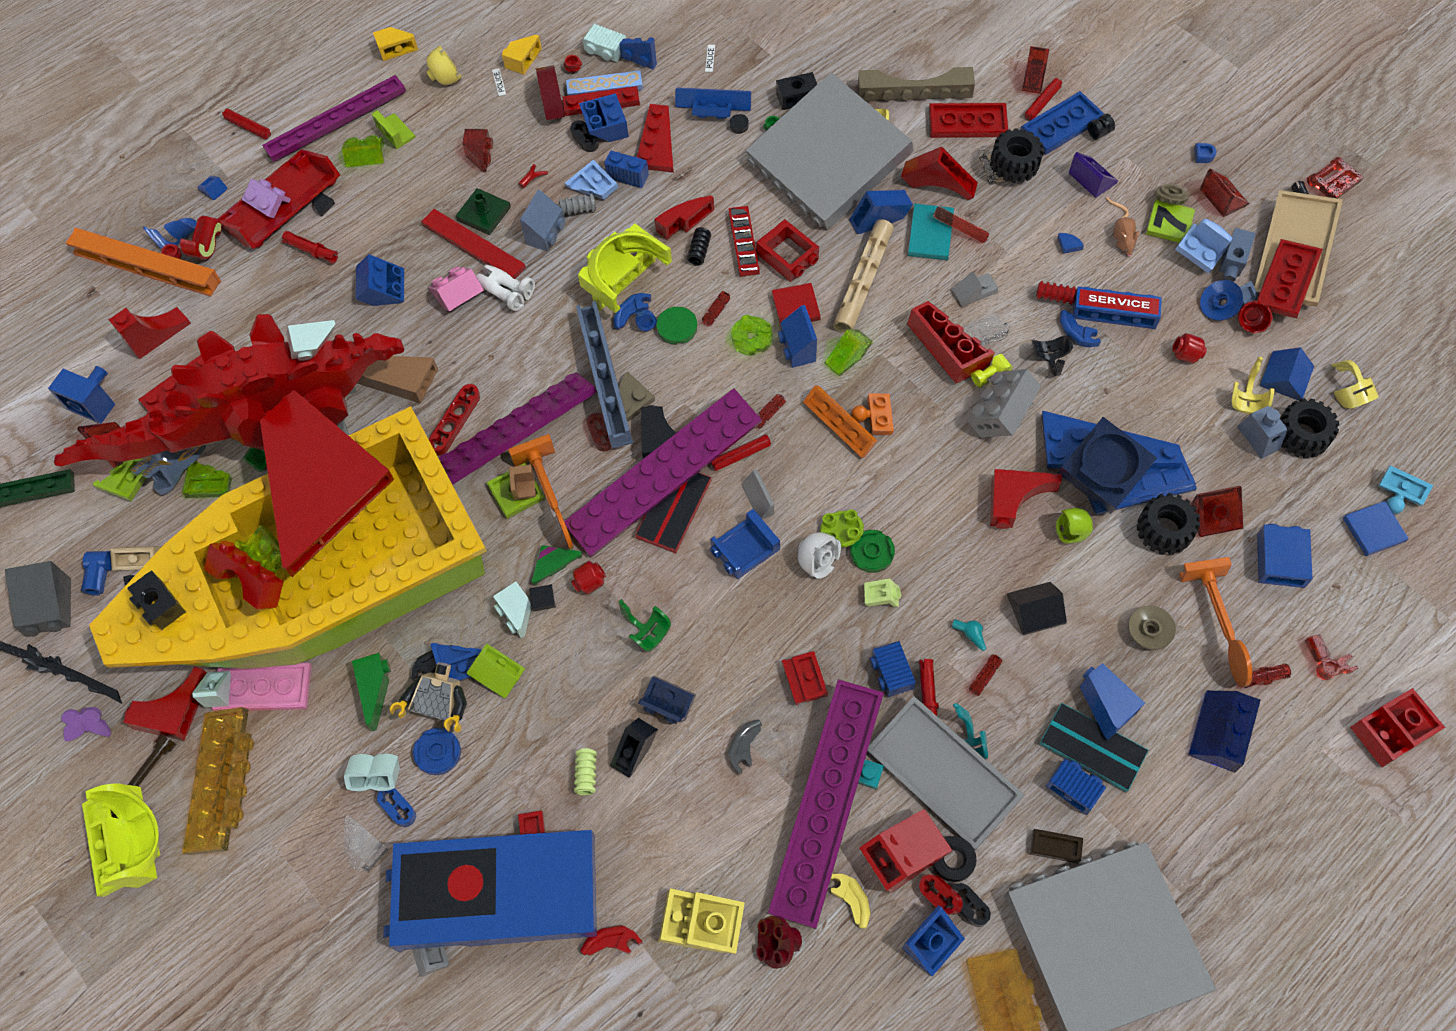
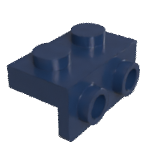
M652 676L645 695L639 700L638 704L644 706L643 710L651 714L660 713L665 716L664 719L666 721L677 724V722L686 720L696 694L657 676Z

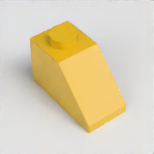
M393 27L373 32L383 61L418 50L414 34Z
M539 35L511 41L502 52L505 68L525 75L542 50Z

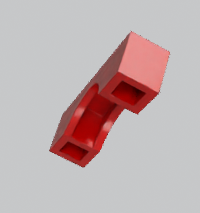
M221 541L220 543H211L209 545L204 566L205 571L216 579L239 577L243 590V600L255 609L277 608L284 581L275 576L274 572L264 568L260 562L249 557L248 553L238 549L232 542Z

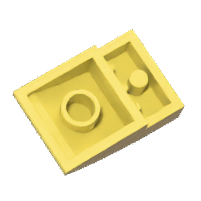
M670 888L667 891L658 942L700 950L736 954L745 902Z

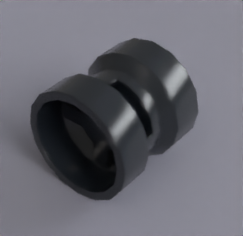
M1105 113L1098 120L1094 119L1087 124L1088 133L1093 139L1097 140L1103 137L1104 134L1113 132L1115 130V122L1109 114Z

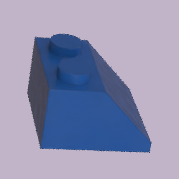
M802 305L781 322L780 331H778L780 344L784 343L785 346L783 349L786 361L790 360L792 368L816 362L817 337L806 306Z

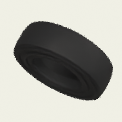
M945 837L951 849L957 850L962 854L963 864L959 868H950L945 863L944 858H942L932 866L938 876L946 881H963L973 873L976 867L977 858L975 850L967 840L961 837Z

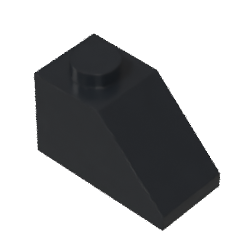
M640 718L634 720L625 728L610 766L630 778L649 751L658 729Z

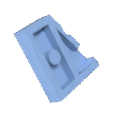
M594 160L565 182L566 187L570 190L587 195L593 194L594 197L603 200L619 188L618 184Z

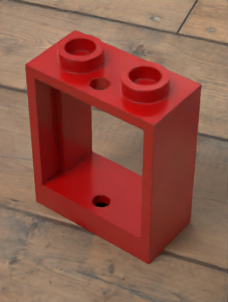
M786 219L756 242L757 255L789 282L799 278L808 267L815 265L819 260V246ZM787 238H790L806 251L792 264H789L773 250Z

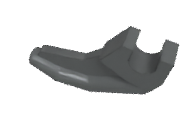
M758 719L742 726L735 733L729 747L728 755L730 762L738 775L742 774V769L738 766L739 763L745 762L749 767L752 766L750 743L761 731L762 723Z

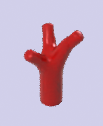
M532 164L530 171L522 178L519 185L525 188L534 178L548 175V171L534 172L536 165Z

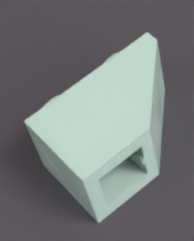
M514 582L493 596L496 602L494 608L500 617L505 615L508 620L506 625L511 633L517 632L519 637L523 638L526 633L532 606L519 584Z

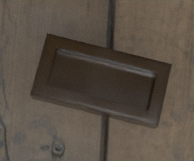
M1033 829L1030 855L1078 864L1082 858L1083 838Z

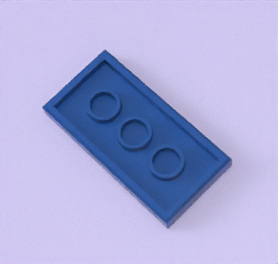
M1079 91L1021 126L1020 130L1025 129L1026 132H1032L1034 136H1038L1040 138L1039 142L1043 143V154L1046 155L1086 131L1087 124L1094 119L1098 120L1104 113Z

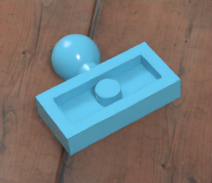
M1391 465L1387 468L1378 487L1395 494L1394 497H1390L1386 501L1393 514H1399L1404 510V499L1422 506L1434 486Z

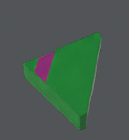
M541 545L532 578V585H538V582L561 571L574 560L582 558V552Z

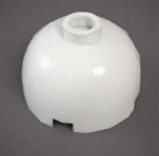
M816 532L810 534L801 541L798 547V562L801 568L809 575L818 579L826 577L834 569L831 566L834 559L839 560L841 543L834 536L826 533Z

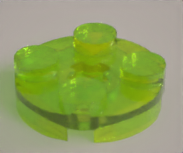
M742 316L741 320L734 324L731 331V338L735 349L748 356L768 350L773 339L771 324L760 317ZM755 333L757 337L749 339L748 334Z

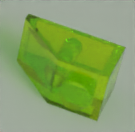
M859 329L846 330L825 361V364L838 376H841L863 358L873 341Z

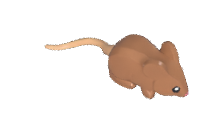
M1106 197L1109 203L1123 209L1125 215L1116 220L1113 234L1114 238L1118 240L1116 247L1121 248L1127 256H1131L1140 231H1136L1135 220L1128 217V209Z

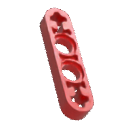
M466 384L460 389L431 434L429 441L437 456H441L448 451L479 402L480 392L474 384ZM474 393V395H469L467 398L466 394ZM457 408H465V412L463 414H454V411ZM448 424H453L455 426L454 429L450 432H445L443 430L444 427ZM440 442L442 443V446H437L435 448L434 444H439Z

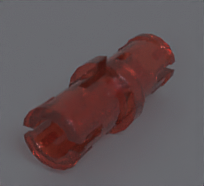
M1286 663L1274 667H1260L1259 670L1252 672V681L1249 686L1244 688L1261 684L1270 685L1274 681L1291 678V669Z

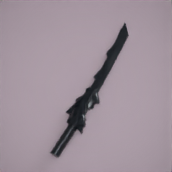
M0 641V651L21 657L22 663L28 665L26 670L39 671V673L50 672L55 676L62 674L66 676L67 681H78L88 686L89 691L106 695L122 704L118 690L62 665L59 656H56V658L52 656L45 658L36 647L30 644L27 645V650Z

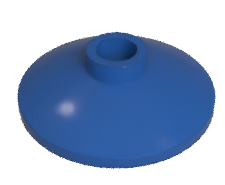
M1216 281L1210 284L1202 293L1200 299L1201 309L1212 320H1227L1237 314L1242 307L1243 292L1232 281ZM1227 300L1225 305H1220L1221 301Z

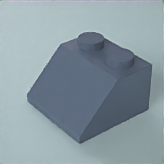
M537 190L520 222L526 245L548 252L551 245L555 244L559 231L564 228L565 219L562 209L542 191Z

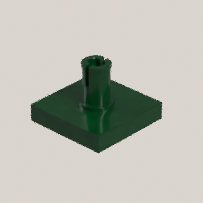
M476 188L456 214V219L465 225L491 235L511 208V205L506 200Z

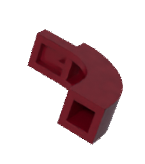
M554 65L535 68L546 120L565 117Z

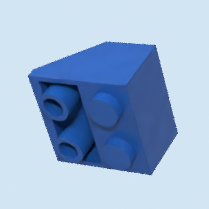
M616 93L579 103L591 135L609 142L629 137L627 121Z
M368 254L356 265L355 299L372 306L403 303L404 268Z

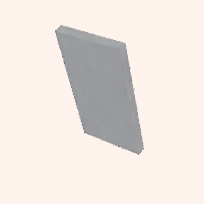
M915 696L912 697L868 747V751L963 839L967 840L975 850L1025 796Z

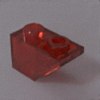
M1030 46L1022 91L1041 94L1049 49Z
M465 129L462 145L466 157L482 172H487V165L491 163V154L489 152L490 149H493V138L489 136L488 129Z

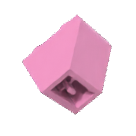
M459 266L451 269L448 276L444 278L440 276L431 282L432 285L428 287L433 296L447 311H451L484 291L473 270L464 267L460 268Z

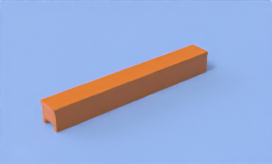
M74 228L73 233L66 242L67 246L75 248L73 254L206 296L211 297L218 284L221 283L214 269L79 228Z

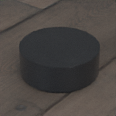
M736 114L730 118V129L734 133H744L748 130L749 120L745 115Z

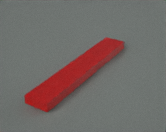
M433 209L421 221L422 225L482 263L503 270L514 279L526 268L525 263L436 209Z

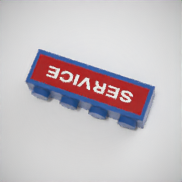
M1078 286L1072 315L1074 319L1156 329L1161 319L1162 297Z

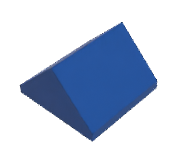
M1301 347L1273 351L1260 386L1269 390L1272 388L1274 392L1300 401L1304 397L1314 365Z
M938 905L906 941L902 949L930 976H933L965 938L944 909Z

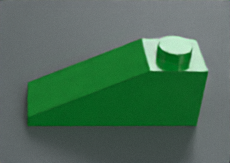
M379 652L352 661L365 722L371 731L377 730L389 684L388 673L391 672L388 659H383Z

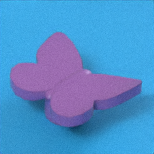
M96 707L83 708L80 712L68 709L64 711L61 720L66 723L64 728L65 741L74 740L85 731L110 737L111 730L107 723L100 719L102 713Z

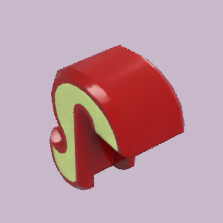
M204 215L200 216L197 219L192 241L180 239L182 252L188 257L201 260L209 259L215 251L216 236L221 234L222 224L220 220Z

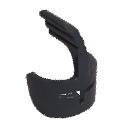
M1066 335L1050 341L1031 340L1036 358L1048 361L1052 374L1060 376L1065 361L1059 358L1066 356L1072 351L1073 343L1071 338Z

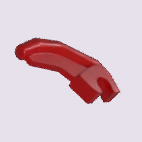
M619 925L601 928L597 931L596 937H587L580 952L583 955L588 954L591 956L605 948H614L630 954L632 952L628 947L630 940H635L639 946L643 942L633 930Z

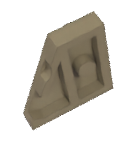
M627 371L620 383L619 391L627 421L629 422L641 412V407H647L653 403L655 396Z

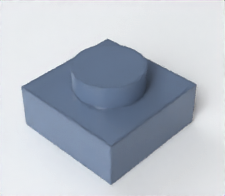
M1252 281L1240 286L1243 292L1242 306L1249 301H1257L1258 294Z

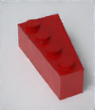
M927 301L912 308L907 325L955 384L971 377L972 372L984 370L990 366L995 352L990 348H984L980 344L981 341L975 336L972 338L966 334L962 326L948 320L949 316L931 302Z

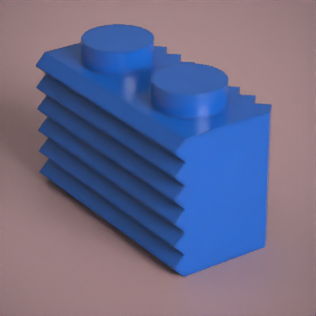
M611 150L604 162L606 173L614 181L629 184V186L632 185L641 189L649 176L647 160Z
M900 641L872 650V657H869L870 664L873 670L878 671L880 678H877L879 688L882 692H886L887 697L914 689L916 682Z
M1064 758L1046 784V787L1088 815L1106 789V786L1102 785L1103 782L1099 777L1093 774L1089 776V774L1081 770L1082 767L1073 760L1068 761Z

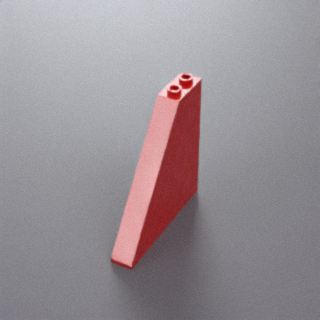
M295 390L285 395L280 403L272 410L267 411L260 420L282 567L291 577L297 574L394 480L389 469Z

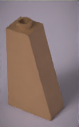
M392 356L386 361L377 360L368 366L357 384L421 403L438 371V367L434 358Z

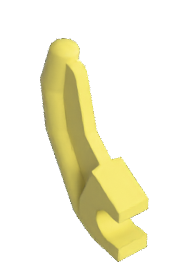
M832 874L831 880L839 881L840 886L838 888H831V894L850 905L854 921L859 925V928H867L871 914L868 898L856 879L850 876Z

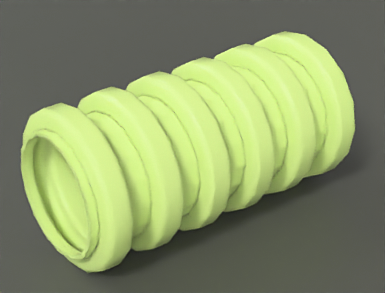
M583 748L575 753L577 756L575 759L577 764L575 770L577 772L575 773L576 780L574 785L577 787L574 788V792L578 795H592L596 791L593 787L596 785V781L593 779L596 778V773H594L596 766L594 764H596L597 759L594 757L597 756V752L593 749Z

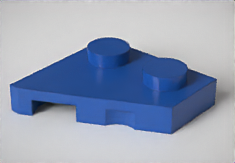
M650 37L647 41H642L641 38L622 39L619 43L622 58L654 70L657 65L654 38Z
M438 643L430 644L436 665L438 662L451 665L449 678L457 679L460 682L472 678L467 674V671L482 651L481 649L441 645Z

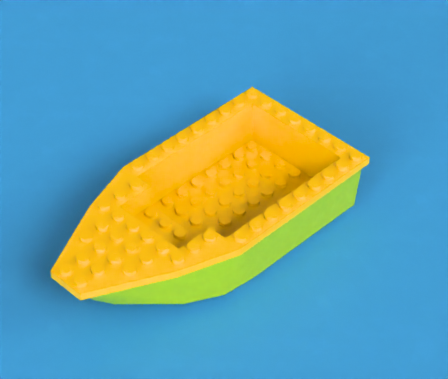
M410 406L348 435L389 469L394 480L297 574L291 577L282 567L279 542L275 540L277 529L269 477L266 474L221 495L168 540L90 623L89 627L103 664L108 668L190 665L240 669L296 665L351 642L485 575L481 554L487 552L412 407ZM221 541L232 542L238 549L248 553L249 557L260 562L264 568L274 572L275 576L284 581L277 608L255 609L243 600V590L239 577L216 579L205 571L204 566L209 545L211 543H220ZM151 570L163 581L186 611V613L163 630L156 624L150 626L142 616L145 613L143 608L137 609L129 599L133 595L127 588Z

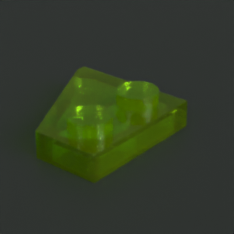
M196 460L188 467L183 495L185 498L220 497L230 492L232 477L227 472L216 470L208 464L205 466Z

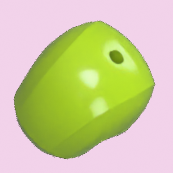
M1069 508L1061 511L1062 514L1056 522V531L1063 543H1079L1086 540L1092 534L1093 522L1086 510ZM1061 525L1064 527V532L1060 529Z

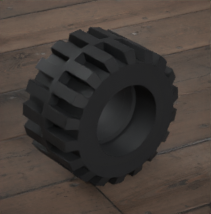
M1014 128L1013 131L1009 129L1005 133L999 134V137L995 140L990 158V166H992L993 172H997L996 175L999 178L1003 177V180H1010L1011 183H1016V181L1023 183L1024 180H1031L1039 170L1044 153L1043 143L1039 142L1040 138L1034 136L1032 132H1026L1025 129L1018 130V128Z
M1306 398L1300 399L1299 402L1296 400L1291 405H1288L1280 417V420L1287 428L1281 447H1285L1286 452L1289 454L1290 452L1294 453L1295 457L1303 456V459H1308L1310 455L1312 458H1315L1319 454H1323L1339 432V421L1335 420L1337 415L1331 412L1332 408L1329 406L1325 407L1323 402L1319 401L1318 403L1315 402V399L1311 398L1309 401ZM1299 424L1311 427L1315 433L1304 431Z
M1167 493L1166 496L1159 494L1157 498H1151L1149 503L1145 505L1137 521V531H1140L1138 534L1139 538L1144 539L1143 544L1145 546L1149 545L1151 551L1155 552V550H1158L1161 555H1164L1165 552H1168V555H1174L1175 552L1181 553L1184 548L1186 549L1190 545L1200 527V522H1198L1200 516L1199 513H1195L1196 507L1189 505L1190 501L1188 499L1184 501L1181 499L1182 496L1177 494L1174 497L1173 493ZM1158 518L1172 520L1179 530L1171 531L1165 529L1160 525Z

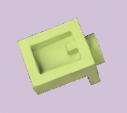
M890 578L864 583L865 605L871 607L890 603L893 607H899L901 590Z

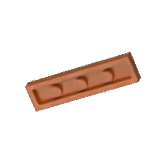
M815 385L803 403L861 458L866 457L877 440L819 385Z

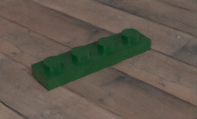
M68 469L0 483V507L74 492V472Z

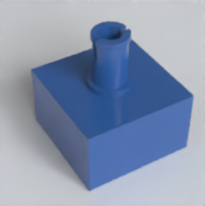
M95 366L88 378L62 369L48 387L50 392L68 411L99 424H102L115 406L112 399L99 385L108 374L106 370L99 366Z

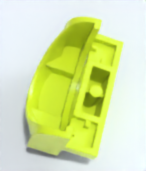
M113 783L97 786L85 791L88 801L82 803L97 896L105 897L123 887L139 888L157 879L154 861L160 856L158 825L152 810L143 801L141 787ZM111 810L118 818H113L111 816Z

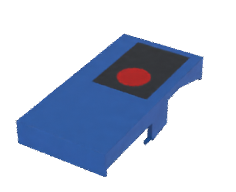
M592 830L393 844L392 869L386 870L385 879L386 883L392 881L390 925L383 926V938L389 937V947L397 952L445 946L472 947L597 936L595 835Z

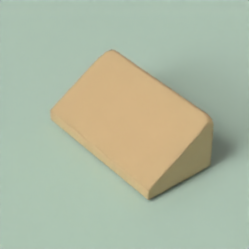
M160 546L111 548L112 571L141 570L160 549Z

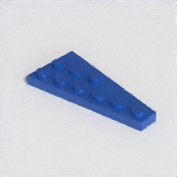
M1042 410L1041 417L1047 469H1060L1097 424ZM1123 431L1157 457L1150 468H1181L1182 458L1178 444Z

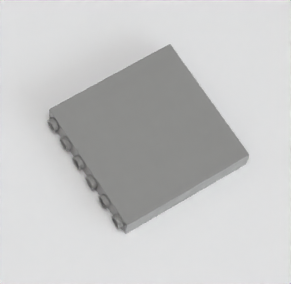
M832 72L746 149L749 164L753 168L757 167L760 169V173L765 179L768 180L770 178L777 190H783L792 203L796 202L805 215H811L814 223L819 227L823 226L826 230L830 229L862 199L866 191H871L914 152L913 142L910 138Z
M1137 841L1123 846L1124 850L1116 853L1112 849L1102 853V858L1093 861L1092 857L1078 862L1079 866L1070 869L1069 866H1065L1056 870V875L1047 878V875L1043 874L1033 878L1032 884L1024 886L1022 882L1009 887L1010 892L1006 894L1005 899L1061 1031H1111L1216 990L1147 842L1138 844Z

